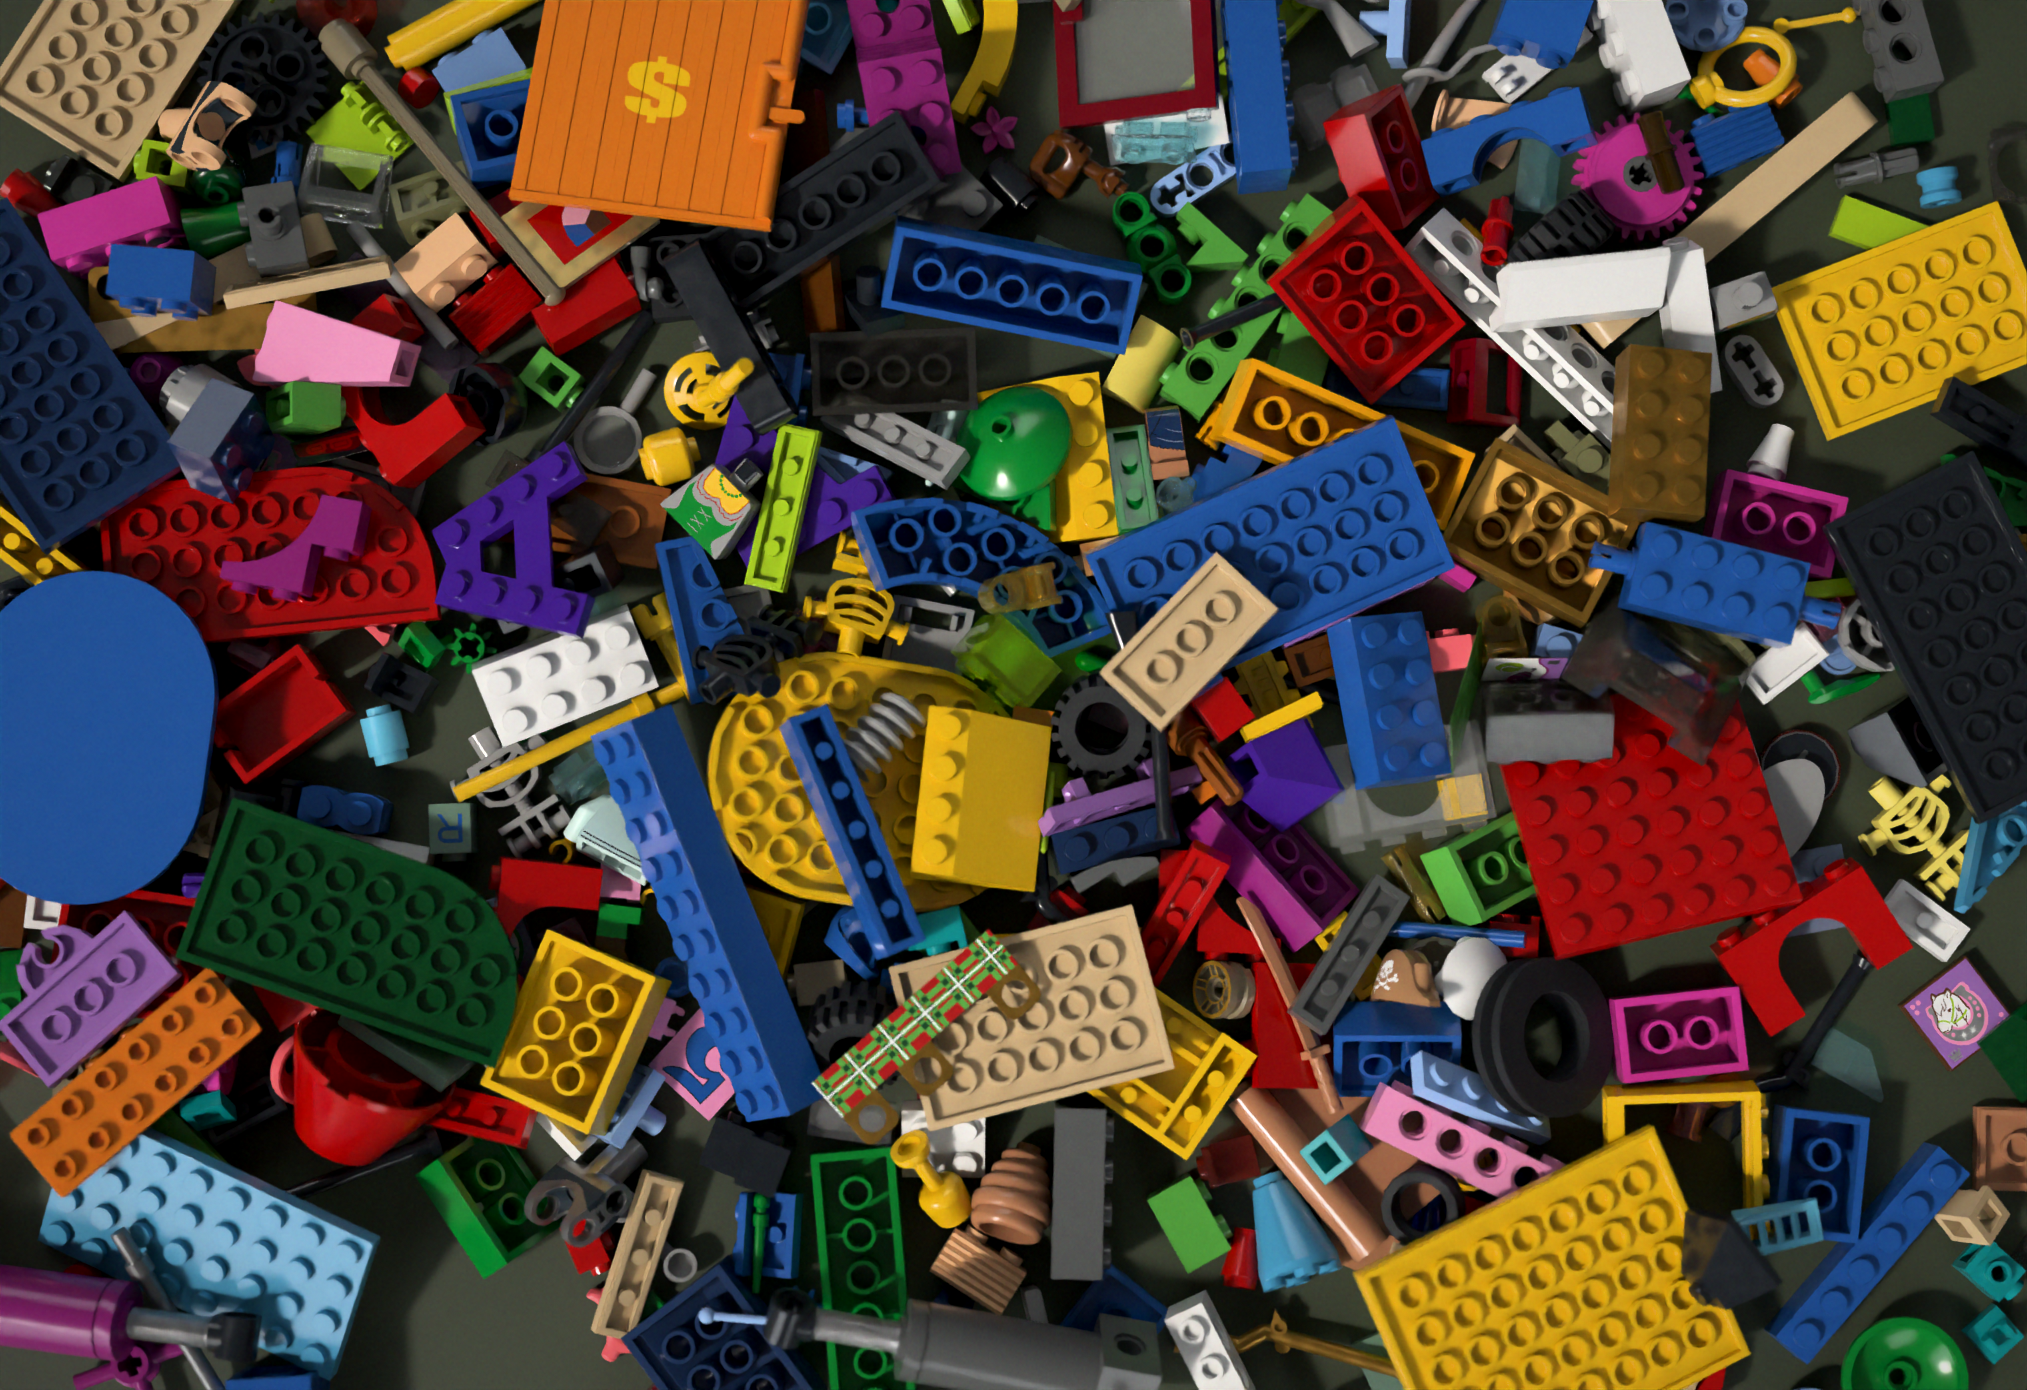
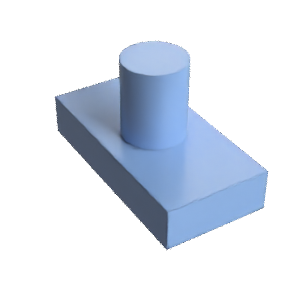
M1389 0V11L1360 12L1359 23L1372 36H1387L1386 58L1391 69H1408L1412 0Z
M636 1063L606 1135L594 1136L605 1143L623 1149L636 1126L651 1136L657 1135L665 1126L667 1117L651 1106L650 1103L666 1077L652 1068Z

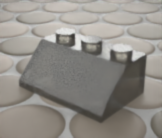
M1603 677L1479 681L1482 744L1486 762L1510 765L1517 761H1537L1543 764H1552L1559 760H1579L1585 763H1594L1600 759H1613L1614 710Z

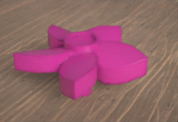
M991 105L986 113L987 123H977L970 127L976 135L985 137L983 141L984 155L993 151L997 146V142L1005 149H1015L1013 138L1008 132L1014 129L1018 118L1008 116L1000 121L998 112Z

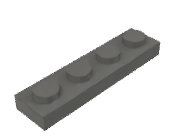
M1373 875L1287 1010V1013L1319 1035L1326 1034L1409 901L1410 896L1380 875Z

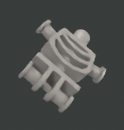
M488 726L468 738L481 761L467 769L468 779L458 783L455 779L450 781L451 789L484 773L483 770L489 766L493 769L548 743V741L539 733L529 738L523 745L520 742H516L502 747ZM510 754V756L505 760L504 757ZM541 765L531 769V779L525 788H522L518 780L527 771L477 794L479 801L489 808L513 804L518 809V812H520L519 817L498 829L501 836H504L519 826L522 827L525 832L514 840L511 837L506 839L509 848L516 858H524L523 853L532 847H535L537 850L543 847L540 838L546 834L552 840L559 836L557 832L566 827L572 819L571 813L564 804L559 806V812L549 818L545 813V810L562 800L558 793L536 806L528 798V795L534 791L542 777ZM452 789L453 795H454L456 801L459 803V801L457 800L456 795H455V793H454V791H453V789ZM505 789L509 799L496 801L488 796L486 792ZM535 816H537L542 824V827L534 830L529 822Z

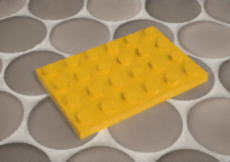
M1998 200L1771 288L1778 305L1777 318L1827 441L1936 400L1942 384L1947 378L1954 376L1972 386L2027 364V272Z

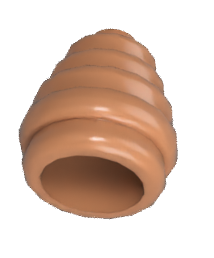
M1019 1142L1016 1148L1005 1149L1001 1155V1160L996 1161L992 1165L991 1173L983 1176L980 1188L974 1191L971 1200V1206L974 1209L971 1215V1223L976 1229L996 1239L1016 1244L1031 1245L1041 1240L1043 1230L1048 1228L1052 1219V1211L1049 1207L1053 1196L1048 1190L1051 1184V1179L1047 1174L1049 1163L1040 1155L1041 1149L1030 1143Z

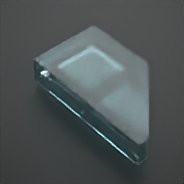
M1830 1028L1811 1064L1876 1102L1881 1103L1884 1095L1871 1050L1836 1029Z

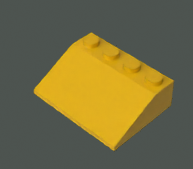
M1099 372L1058 376L977 392V402L979 404L988 396L1011 387L1028 386L1042 389L1053 395L1063 405L1071 420L1073 431L1069 456L1055 477L1056 531L1044 530L995 505L990 504V508L1032 526L1048 537V540L1057 547L1079 545L1117 537L1118 528Z
M929 705L909 878L1028 892L1035 891L1041 835L1038 821L1043 816L1052 727L973 710Z
M547 929L519 992L516 1014L498 1067L492 1068L487 1066L480 1084L585 1134L605 1136L672 981Z

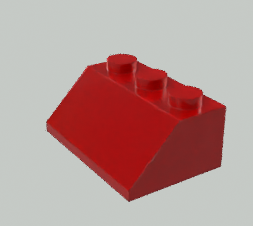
M1402 83L1346 105L1323 122L1325 138L1333 151L1339 168V178L1345 185L1348 197L1350 198L1353 194L1361 197L1389 231L1404 229L1440 197L1432 187L1420 142L1421 139Z

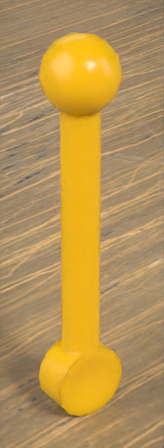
M1847 7L1840 13L1794 21L1778 18L1773 23L1772 30L1784 35L1789 29L1841 20L1845 23H1851L1856 20L1857 15L1852 7Z

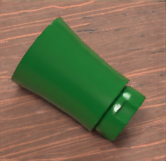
M244 199L204 208L180 209L181 220L190 250L197 252L208 261L243 245L244 242L252 241L249 226L241 227L237 209V202H242Z

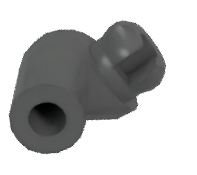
M631 247L630 271L634 276V287L638 297L644 301H649L650 298H662L664 295L663 280L658 277L651 278V247Z

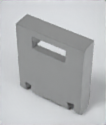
M894 594L895 606L890 618L891 620L905 625L906 622H911L913 608L952 615L950 631L910 623L901 646L896 644L898 640L886 635L882 659L931 666L962 676L975 610Z

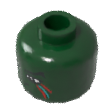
M224 145L222 146V151L226 154L227 158L221 168L207 172L192 170L191 188L194 194L203 202L214 206L240 200L243 195L242 188H245L247 165L243 156L236 150Z

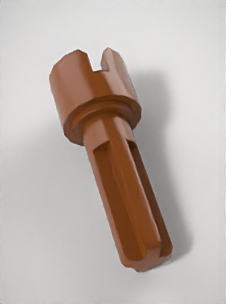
M1188 704L1170 723L1171 728L1167 726L1168 744L1176 755L1188 756L1197 765L1199 771L1223 802L1228 806H1232L1243 799L1245 796L1244 789L1208 743V728Z

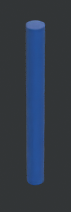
M1398 920L1395 921L1387 936L1414 939L1439 937L1456 942L1464 936L1486 938L1497 946L1525 948L1527 942L1526 931Z

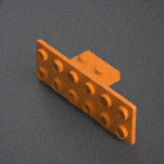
M206 968L140 1024L135 1023L123 1031L118 1037L119 1042L107 1052L102 1051L91 1058L85 1065L86 1070L14 1129L10 1137L60 1197H67L260 1034L262 1027L216 972Z

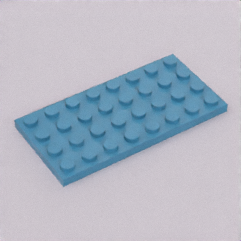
M150 1127L69 1196L60 1197L51 1188L38 1241L119 1280L137 1282L141 1290L144 1291L139 1281H133L126 1271L124 1265L127 1262L111 1238L115 1231L126 1227L141 1253L147 1252L154 1263L155 1269L153 1272L175 1307L190 1314L210 1317L220 1312L228 1311L249 1312L261 1315L262 1322L258 1347L308 1371L318 1370L319 1376L329 1381L337 1373L380 1236Z

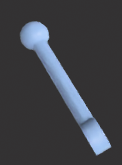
M704 1307L699 1311V1319L704 1324H710L713 1320L764 1325L767 1317L714 1312L709 1307Z

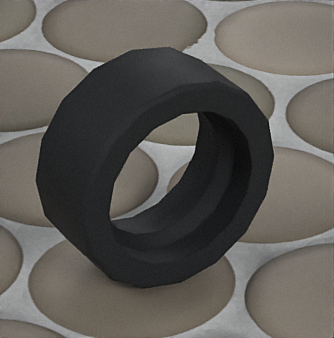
M1421 1165L1411 1167L1391 1181L1384 1191L1381 1210L1383 1222L1390 1234L1406 1246L1464 1217L1466 1203L1464 1192L1454 1177L1437 1167ZM1414 1183L1432 1185L1442 1194L1446 1201V1219L1439 1228L1433 1231L1415 1229L1406 1221L1401 1212V1196L1406 1188Z

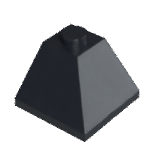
M1908 694L1863 718L1847 730L1854 751L1861 756L1865 765L1871 769L1919 788L1929 785L1947 771Z
M1690 1207L1685 1212L1681 1273L1690 1284L1688 1287L1690 1294L1701 1305L1705 1307L1711 1305L1728 1310L1769 1292L1783 1283V1280L1734 1217Z

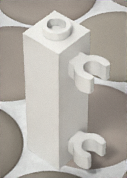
M1687 237L1667 239L1663 241V246L1652 248L1670 247L1671 253L1663 307L1659 309L1664 348L1712 353L1710 393L1721 391V376L1703 248L1692 240H1688Z

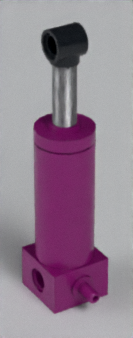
M0 1264V1346L122 1362L130 1355L137 1339L207 1348L208 1352L214 1353V1357L220 1360L249 1362L257 1359L262 1322L261 1315L249 1312L228 1311L220 1312L210 1317L143 1308L142 1290L137 1282Z

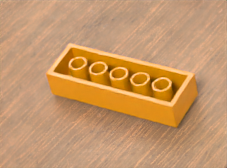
M1255 358L1240 360L1210 437L1274 465H1280L1386 417V415ZM1395 419L1440 531H1445L1475 454Z

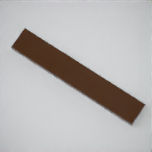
M813 89L793 97L792 109L802 111L805 115V121L801 124L789 123L787 137L791 179L830 154L824 91ZM837 255L801 279L805 334L807 338L817 339L846 331L839 255Z

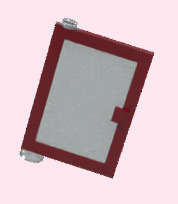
M1053 0L1059 127L1061 129L1067 130L1186 114V120L1189 122H1204L1211 119V110L1219 109L1220 78L1215 0H1081L1075 10L1062 12L1056 1Z

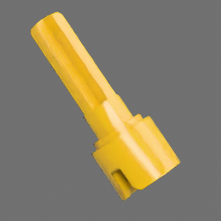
M665 592L652 598V604L658 613L657 615L653 616L648 606L644 604L638 605L630 610L645 640L650 638L651 641L655 640L689 701Z

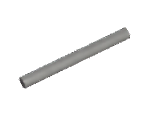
M355 220L347 226L346 231L368 258L387 255L359 220ZM391 260L393 273L391 278H387L388 282L406 301L408 306L446 351L454 348L459 340L436 312L430 309L413 292Z

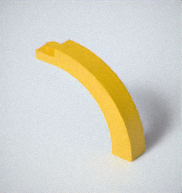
M982 0L984 24L980 46L965 80L950 105L953 119L962 124H965L970 114L976 117L980 112L987 95L982 93L983 90L998 97L1007 79L1017 40V0Z

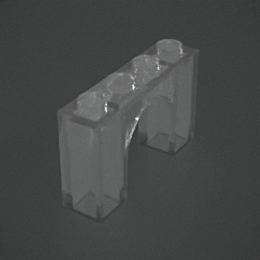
M1478 719L1468 721L1453 775L1451 773L1442 777V786L1435 801L1424 812L1414 816L1400 817L1388 814L1375 806L1366 794L1365 789L1356 790L1348 744L1323 748L1345 789L1323 804L1330 847H1340L1341 855L1366 850L1364 842L1381 839L1382 847L1407 843L1405 835L1422 832L1423 840L1446 836V827L1461 824L1464 832L1473 831L1487 825V820L1497 817ZM1450 724L1443 727L1452 770Z

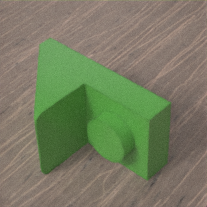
M1187 202L1180 209L1175 219V223L1179 225L1177 232L1191 245L1195 246L1198 242L1202 246L1185 265L1190 273L1240 270L1246 264L1249 255L1192 204Z

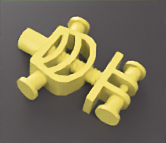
M1885 775L1868 789V792L1884 809L1871 821L1876 830L1867 836L1862 833L1858 836V840L1871 857L1876 855V849L1884 844L1891 852L1900 855L1912 854L1927 849L1933 856L1913 876L1917 880H1927L1937 870L1941 875L1933 882L1927 881L1924 886L1935 899L1943 902L1946 899L1944 894L1952 887L1958 888L1959 875L1961 874L1964 854L1959 849L1967 843L1969 830H1961L1945 845L1939 839L1946 829L1950 814L1948 806L1937 796L1944 787L1949 788L1952 783L1944 775H1940L1923 788L1910 785L1902 792ZM1922 803H1923L1922 809H1921L1919 815H1917L1916 812L1920 809V807H1921V805H1922ZM1935 815V820L1932 829L1930 830V827H1927V824L1930 822L1932 816ZM1902 824H1905V827H1907L1905 830L1895 834L1890 830ZM1913 835L1916 836V839H1919L1918 843L1909 847L1898 842V840L1907 839ZM1949 858L1956 864L1953 869L1946 863Z

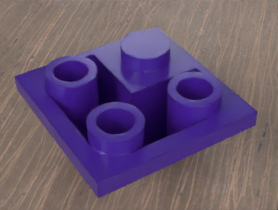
M1302 718L1255 738L1223 760L1224 764L1244 789L1245 796L1242 801L1280 832L1287 831L1345 790L1307 718Z

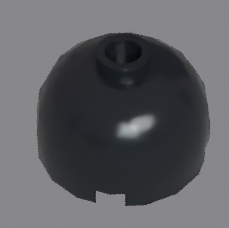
M492 362L469 365L466 368L459 369L449 384V393L466 397L486 429L482 435L472 442L477 446L497 444L511 438L519 432L528 417V395L521 378L512 369L501 364Z

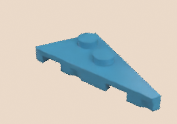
M2027 801L1982 824H1976L1973 818H1971L1953 910L1963 914L1971 908L1972 904L1979 902L1988 892L1986 888L1991 882L2007 870L2019 856L2021 848L2027 845Z

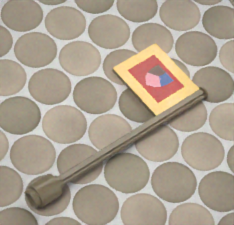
M339 18L329 22L321 30L319 40L322 43L321 48L346 79L364 81L545 297L546 305L555 306L561 303L565 298L567 288L660 224L659 218L532 202H522L500 217L377 71L376 61L378 53L355 25Z

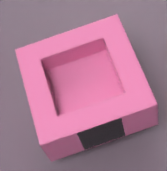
M601 864L603 875L599 902L639 904L641 884Z

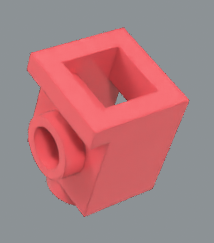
M1459 628L1434 631L1435 638L1430 639L1429 631H1426L1434 674L1466 670L1476 635H1459Z

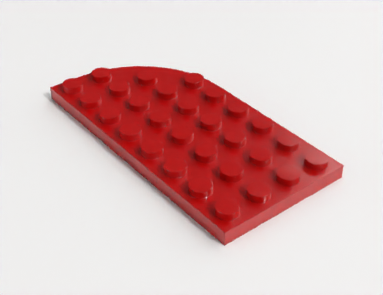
M299 467L254 472L249 486L246 490L241 491L233 504L191 488L187 479L164 481L100 521L104 572L126 575L144 581L163 591L194 619L202 631L201 634L206 643L442 620L441 606L434 603L439 589L436 562L431 545L419 522L409 509L393 494L367 478L349 471L328 467ZM322 495L360 501L372 508L362 557L349 554L348 561L336 560L323 556L324 550L322 549L312 598L298 595L297 602L281 600L272 597L273 590L258 588L256 595L232 590L233 583L220 578L223 561L248 562L259 560L276 554L293 543L310 524Z

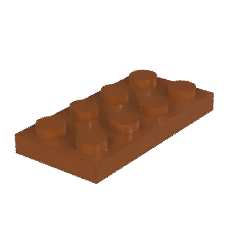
M511 460L507 479L531 463ZM585 473L588 477L586 481L550 504L553 552L573 555L608 540L619 564L658 571L659 564L655 544L664 542L669 513L660 504L673 494L672 489ZM514 529L496 541L515 545Z

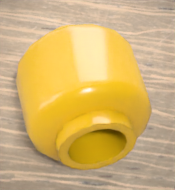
M677 427L646 436L643 440V448L637 449L646 479H653L659 486H666L693 477L695 473L694 462L701 460L694 436L686 439L684 432Z

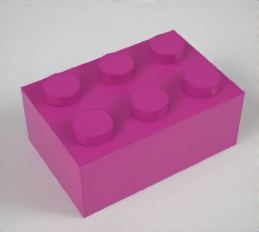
M157 176L37 214L52 262L81 279H88V273L94 267L109 266L111 244L180 250L183 247L182 243L188 242L180 215V209H183L179 194Z
M1726 469L1716 475L1703 536L1811 563L1807 580H1826L1831 578L1836 555L1821 527L1845 515L1849 498Z
M1720 985L1605 998L1612 1021L1614 1038L1612 1064L1615 1081L1633 1083L1749 1070L1739 986Z

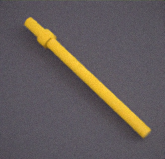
M677 681L650 695L645 692L631 698V704L453 787L456 798L460 803L591 741V735L652 712L684 697L683 690Z

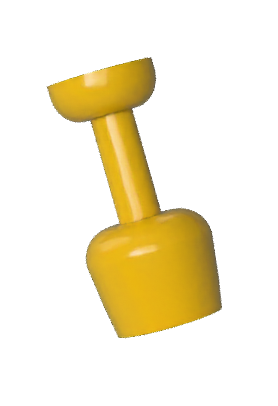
M921 1130L910 1131L898 1138L893 1144L890 1151L892 1160L898 1166L914 1168L924 1182L918 1193L919 1205L935 1223L942 1228H953L960 1225L970 1216L973 1210L971 1206L972 1199L962 1178L951 1171L937 1173L927 1158L931 1151L929 1137Z

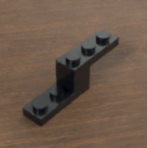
M1954 376L1945 379L1930 415L2027 472V414H2016Z

